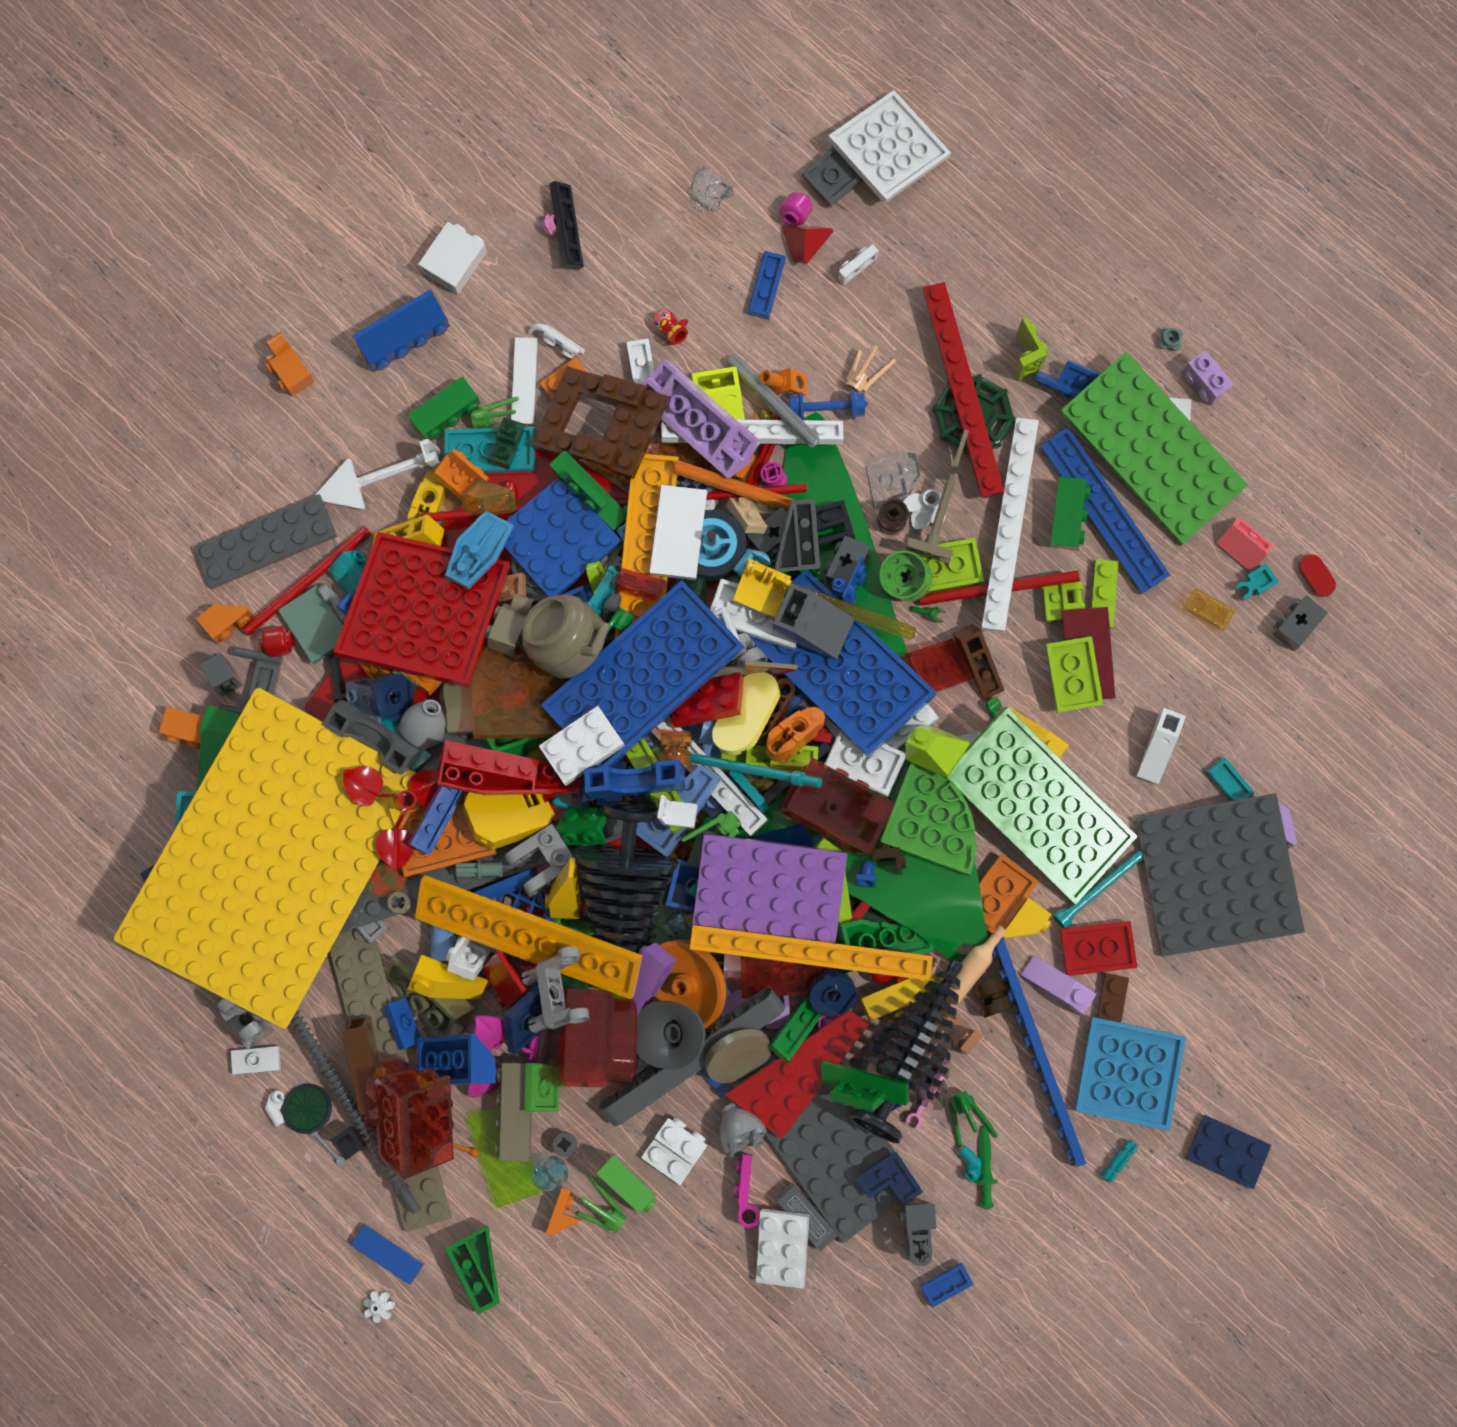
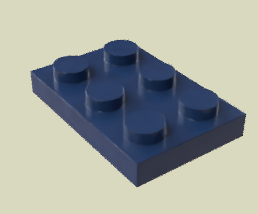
M538 983L503 1014L508 1052L514 1055L542 1031L533 1033L529 1026L536 1022L528 1024L530 1018L543 1014ZM549 989L550 995L554 999V994L552 990Z
M1203 1115L1185 1159L1250 1189H1254L1272 1145L1214 1118Z

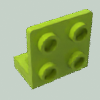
M1027 317L1021 319L1017 331V336L1026 350L1020 356L1014 372L1018 381L1038 372V370H1042L1048 355L1046 344L1039 340L1034 323L1029 322Z

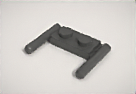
M234 647L233 655L258 660L246 704L257 688H261L274 695L283 656L271 658L265 652ZM225 704L218 706L220 709L240 715L244 708Z

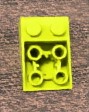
M736 366L692 373V381L736 420H745Z

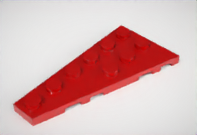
M849 1010L803 1041L789 1062L784 1063L778 1058L725 1095L742 1109L759 1118L765 1127L782 1139L824 1085L822 1083L821 1063L828 1061L839 1064L869 1024Z

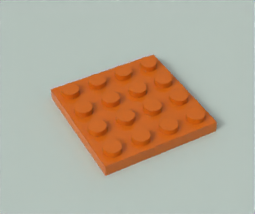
M465 791L431 855L414 847L411 858L402 867L405 878L454 866L457 863H466L497 855L496 849L492 850L474 840L463 812L464 798L468 792ZM417 799L416 804L406 811L398 831L407 830L411 834L415 831L427 809L420 806Z

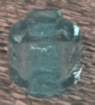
M556 1156L545 1158L533 1169L534 1184L546 1192L556 1190L568 1179L566 1163Z

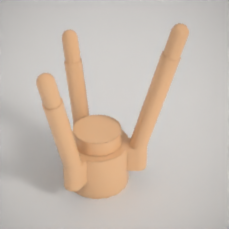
M875 345L861 369L856 371L862 351L859 350L850 373L845 379L847 381L845 385L855 392H862V390L867 392L869 387L896 360L892 359L867 382L868 376L864 372L874 357L878 346Z

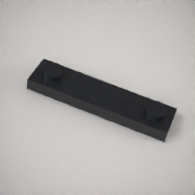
M553 181L549 186L562 267L580 270L584 265L571 185Z

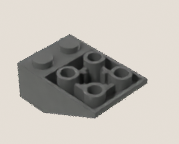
M791 583L773 623L772 633L837 660L855 618L816 593Z

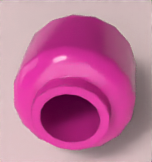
M793 192L788 195L780 207V214L786 224L800 226L805 223L812 212L813 205L806 194Z

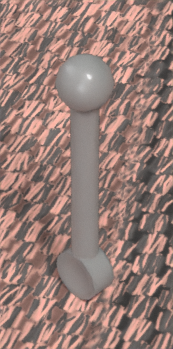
M318 1131L309 1134L311 1137H315L336 1159L338 1166L346 1164V1159L340 1157L318 1134Z

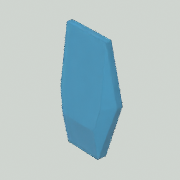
M485 511L457 539L445 574L446 578L469 590L497 562L514 529V525Z

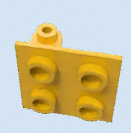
M748 559L733 601L776 618L786 589L791 584V577Z

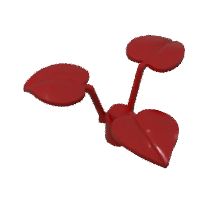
M367 766L346 769L343 772V786L351 801L360 806H371L376 796L379 798L393 799L395 809L400 811L394 831L385 830L381 832L376 838L375 850L379 858L392 870L397 871L401 869L411 858L414 847L407 844L412 834L407 830L398 831L403 817L406 815V811L416 804V799L420 806L428 807L439 787L437 786V770L417 772L409 780L410 790H403L396 795L395 793H379L383 788V778L376 769Z

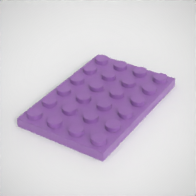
M704 833L693 925L835 944L847 852Z

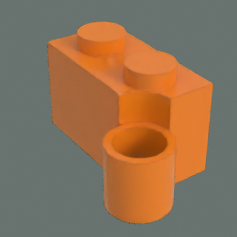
M281 332L266 341L272 353L265 357L267 362L264 364L272 375L274 373L278 375L280 379L277 380V383L284 392L288 390L294 396L315 382Z

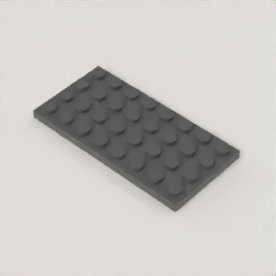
M809 1033L806 1039H808L812 1035ZM774 1053L772 1056H770L765 1065L756 1073H758L763 1068L777 1060L779 1057ZM756 1073L752 1074L751 1076L743 1080L736 1081L731 1085V1087L734 1089L735 1087H737L738 1085H740ZM824 1084L782 1139L767 1127L765 1135L831 1228L837 1233L841 1242L844 1243L900 1202L890 1186L869 1199L856 1177L895 1151L887 1140L873 1135L848 1118V1114L857 1107L831 1101L830 1092L835 1087Z

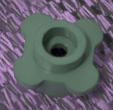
M1163 328L1160 332L1162 335V340L1159 342L1160 348H1172L1174 351H1178L1181 348L1182 331L1175 328Z

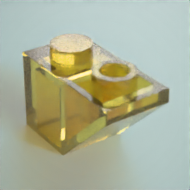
M478 478L461 492L463 510L477 516H481L485 511L497 515L514 512L517 509L514 490Z

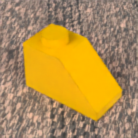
M1030 898L1026 899L1005 928L1007 932L1004 934L1003 939L1034 936L1040 931L1044 933L1051 924V921L1048 919L1052 914Z

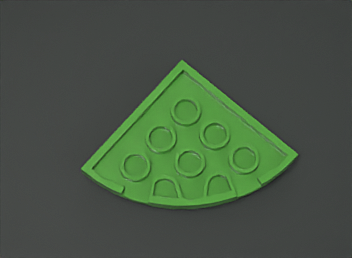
M911 762L880 843L890 845L891 848L900 847V851L971 876L976 854V835L973 817L965 798L953 781L950 782L946 777Z

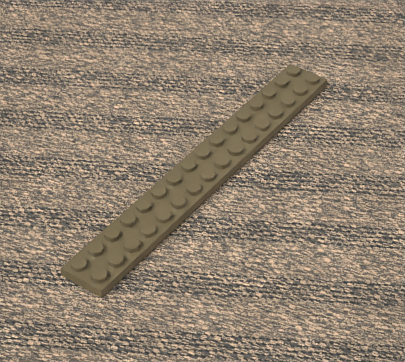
M357 928L338 934L330 949V954L348 1020L367 1016L372 1018L386 1101L384 1110L374 1116L380 1141L383 1143L382 1148L383 1150L387 1149L386 1155H390V1161L395 1162L393 1166L398 1167L397 1172L402 1173L400 1177L405 1183H408L410 1186L409 1191L421 1208L418 1212L412 1214L401 1195H397L395 1192L396 1188L392 1182L404 1231H411L452 1218L408 1052L406 1048L399 1050L384 1009V1005L394 1001L385 974L386 971L378 942L376 940L370 944Z

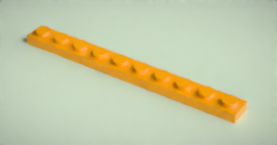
M693 925L690 949L922 980H930L933 956L696 925Z

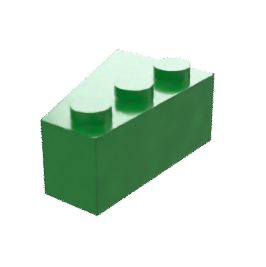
M488 1225L444 1249L477 1315L500 1303Z

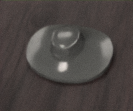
M656 1001L646 1005L636 1017L633 1025L632 1040L638 1056L647 1064L662 1069H680L692 1064L699 1057L704 1047L706 1034L701 1017L690 1007L678 1002Z

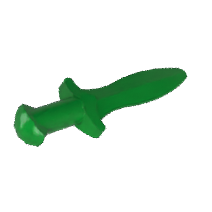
M983 1126L979 1138L981 1175L979 1180L974 1182L982 1185V1202L980 1206L988 1210L994 1207L991 1185L998 1183V1180H994L991 1173L990 1136L987 1127Z

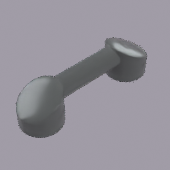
M612 593L603 604L602 620L608 623L611 620V611L616 612L618 607H620L621 594ZM608 631L603 645L604 648L615 640V632Z

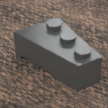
M815 499L790 500L773 569L779 572L820 568Z

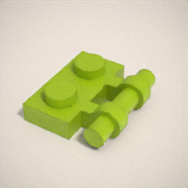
M1081 581L1042 587L1046 622L1062 621V610L1086 608L1082 600L1084 588ZM1067 592H1073L1074 603H1068Z

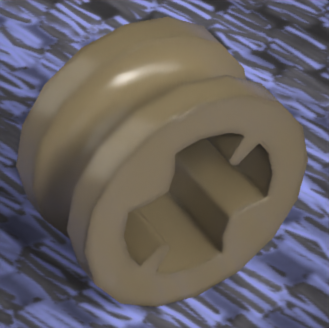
M395 892L390 895L388 907L392 912L404 914L409 910L411 903L407 895L402 892ZM395 898L405 899V902H402L404 904L403 908H394L393 904H396L394 902Z

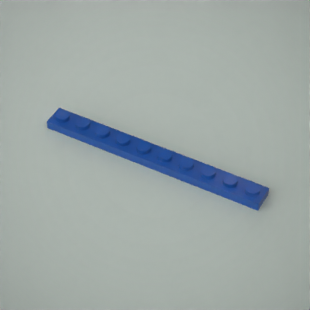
M1002 937L995 946L992 957L994 960L998 959L1001 967L998 968L999 976L1002 977L1003 982L1006 981L1009 989L1006 991V994L1009 996L1011 1004H1014L1017 1013H1014L1016 1022L1019 1027H1023L1025 1035L1022 1036L1027 1050L1031 1049L1034 1058H1031L1035 1072L1039 1071L1042 1081H1039L1041 1090L1044 1095L1048 1094L1051 1102L1048 1104V1109L1052 1118L1056 1117L1059 1126L1056 1127L1058 1136L1061 1141L1065 1140L1068 1148L1064 1150L1069 1164L1073 1163L1075 1167L1087 1164Z

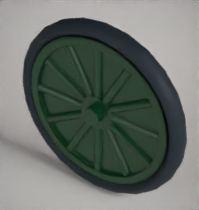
M314 1084L300 1085L294 1088L284 1100L282 1109L284 1121L291 1130L297 1133H314L328 1122L332 1112V1103L328 1093L322 1087Z

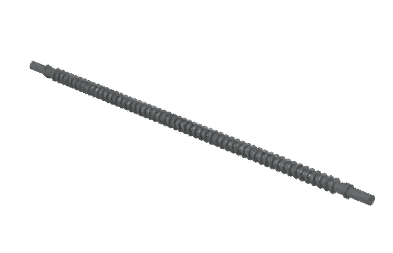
M297 1010L290 1025L295 1026L294 1031L299 1032L298 1037H302L301 1042L306 1043L305 1048L310 1050L308 1053L313 1054L312 1060L317 1061L316 1066L321 1067L319 1071H323V1077L328 1078L326 1082L331 1083L330 1089H335L334 1095L338 1094L337 1100H341V1106L346 1107L345 1112L350 1113L348 1117L353 1118L352 1124H357L356 1130L359 1129L361 1131L359 1135L364 1136L363 1141H367V1147L372 1149L370 1152L375 1153L374 1159H379L378 1165H382L381 1170H385V1176L390 1177L389 1182H393L396 1188L395 1192L397 1195H401L411 1213L415 1214L421 1208L409 1191L410 1186L400 1177L402 1173L397 1172L398 1167L393 1166L395 1162L390 1161L391 1156L386 1155L387 1149L383 1150V1143L380 1144L378 1142L380 1138L375 1137L376 1132L371 1131L372 1126H368L369 1120H364L365 1114H359V1109L356 1107L358 1104L353 1102L354 1097L349 1096L351 1092L346 1091V1085H342L343 1079L339 1080L340 1074L335 1073L336 1068L331 1067L332 1062L327 1061L329 1057L324 1056L325 1051L320 1050L322 1046L317 1045L318 1039H313L314 1033L309 1032L311 1028L306 1027L307 1022L302 1021L304 1017L299 1016L300 1011Z

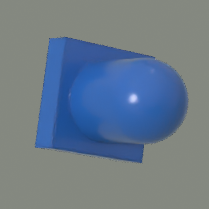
M866 860L861 864L860 874L856 876V886L876 887L875 866L873 862Z

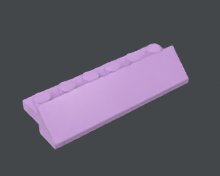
M662 359L653 375L646 377L642 382V385H645L647 390L667 395L670 399L661 419L723 475L731 478L753 461L751 456L761 441L669 360Z

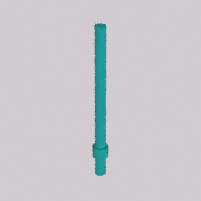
M693 753L691 756V762L788 781L796 786L808 785L820 788L822 785L821 778L808 776L805 772L793 771L792 773Z

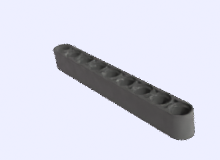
M771 987L764 988L705 1029L704 1047L699 1057L692 1064L680 1069H662L650 1066L605 1097L599 1104V1110L613 1126L621 1125L705 1067L704 1060L706 1054L720 1039L744 1029L760 1030L780 1016L785 1010V1005Z

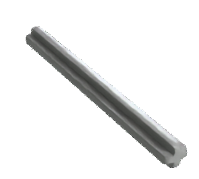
M734 354L727 359V365L729 367L736 366L738 376L810 447H814L819 443L820 437L767 385L762 384L760 378L737 355Z

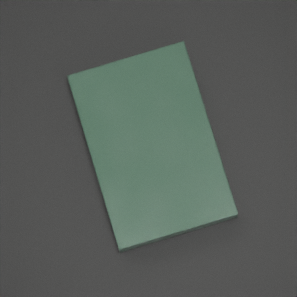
M316 585L278 610L313 665L333 653L343 624L323 598Z

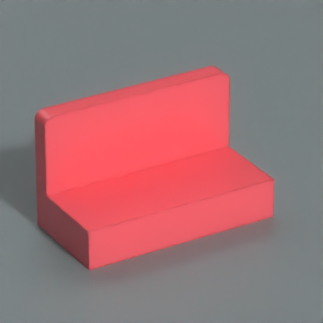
M1240 517L1217 541V544L1250 572L1257 567L1274 547Z

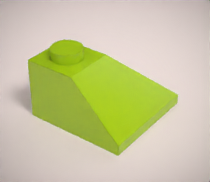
M920 725L915 728L906 741V760L948 778L970 747V742L932 725Z

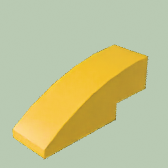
M932 974L930 980L909 978L860 999L868 1020L871 1021L901 1009L909 1001H912V1003L917 1002L913 997L919 991L922 993L928 992L924 989V986L929 981L935 982Z

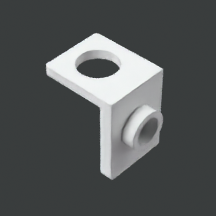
M661 795L657 818L663 825L694 828L698 805L669 801L665 795Z

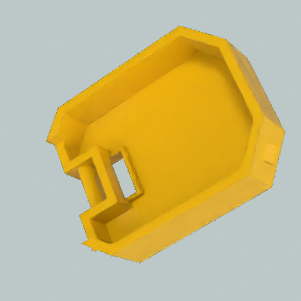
M468 792L464 798L463 812L474 840L492 850L532 837L549 826L555 814L549 802L544 803L541 794H534L538 803L536 806L531 795L525 794L530 808H528L523 794L480 795Z

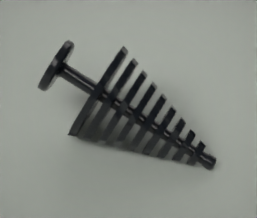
M612 801L604 803L603 812L608 817L623 820L621 845L598 844L581 846L574 850L576 861L581 863L577 865L579 875L582 877L580 881L582 889L585 891V903L589 906L587 913L588 917L592 920L590 923L591 930L596 934L594 938L635 952L640 946V941L637 939L644 937L647 931L644 926L650 924L653 918L651 913L656 911L660 903L658 900L663 897L666 891L665 886L669 885L672 879L671 873L676 870L679 862L676 858L671 857V855L667 857L660 852H654L655 850L635 847L637 823L658 820L659 808L636 802Z
M951 960L946 972L939 971L934 978L940 983L929 981L924 986V989L928 992L922 993L919 991L913 997L914 1000L920 1003L916 1005L909 1001L903 1007L904 1012L899 1011L892 1017L893 1022H888L881 1027L883 1031L881 1034L875 1033L870 1039L872 1043H875L873 1047L867 1042L860 1049L861 1053H856L849 1060L851 1065L858 1070L864 1069L869 1073L908 1083L909 1101L912 1095H915L916 1104L927 1107L930 1102L933 1104L934 1110L944 1109L945 1099L942 1095L947 1092V1084L944 1079L942 1081L938 1079L941 1076L946 1079L949 1077V1068L944 1067L943 1064H950L951 1054L948 1050L952 1049L953 1039L950 1035L954 1034L955 1031L954 1023L945 1018L951 1017L956 1019L957 1010L951 1007V1004L957 1005L959 996L950 988L960 990L961 981L957 978V975L960 974L963 968L961 962ZM884 1101L873 1114L857 1108L852 1109L848 1114V1118L856 1125L884 1140L898 1144L903 1137L899 1129L886 1121L895 1103Z

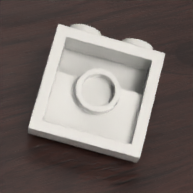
M674 1117L673 1120L669 1118L666 1120L641 1158L681 1185L708 1145L704 1143L705 1137L695 1130L692 1134L684 1129L686 1124Z

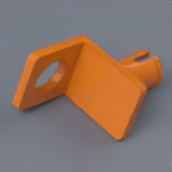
M789 368L775 373L766 370L760 374V382L767 385L776 395L789 391L797 394L802 392L803 396L807 395L805 373ZM796 377H799L801 381V388H798L796 384Z

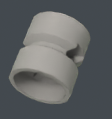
M747 633L738 635L740 642L745 648L731 660L732 663H736V666L745 667L744 661H767V656L759 647H755V642Z

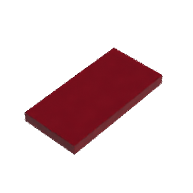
M1108 607L1062 610L1063 641L1092 636L1102 698L1115 699Z

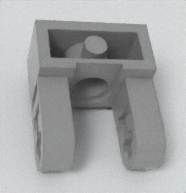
M553 824L533 835L504 856L510 867H514L541 850L550 864L549 868L523 885L529 897L550 886L569 859L574 858Z
M225 998L217 1004L220 1009L218 1010L248 1049H252L274 1032L270 1027L273 1023ZM247 1013H251L253 1022L245 1026L243 1017Z

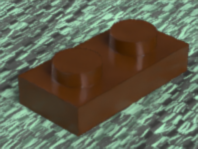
M1109 973L1104 974L1097 1018L1122 1022L1129 982L1128 977Z

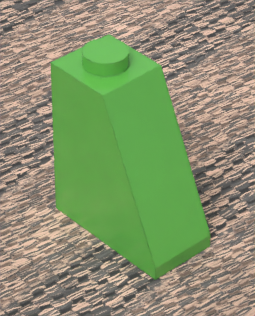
M613 1155L596 1173L638 1213H641L642 1210L647 1213L655 1205L656 1201L654 1198L656 1194L616 1155Z

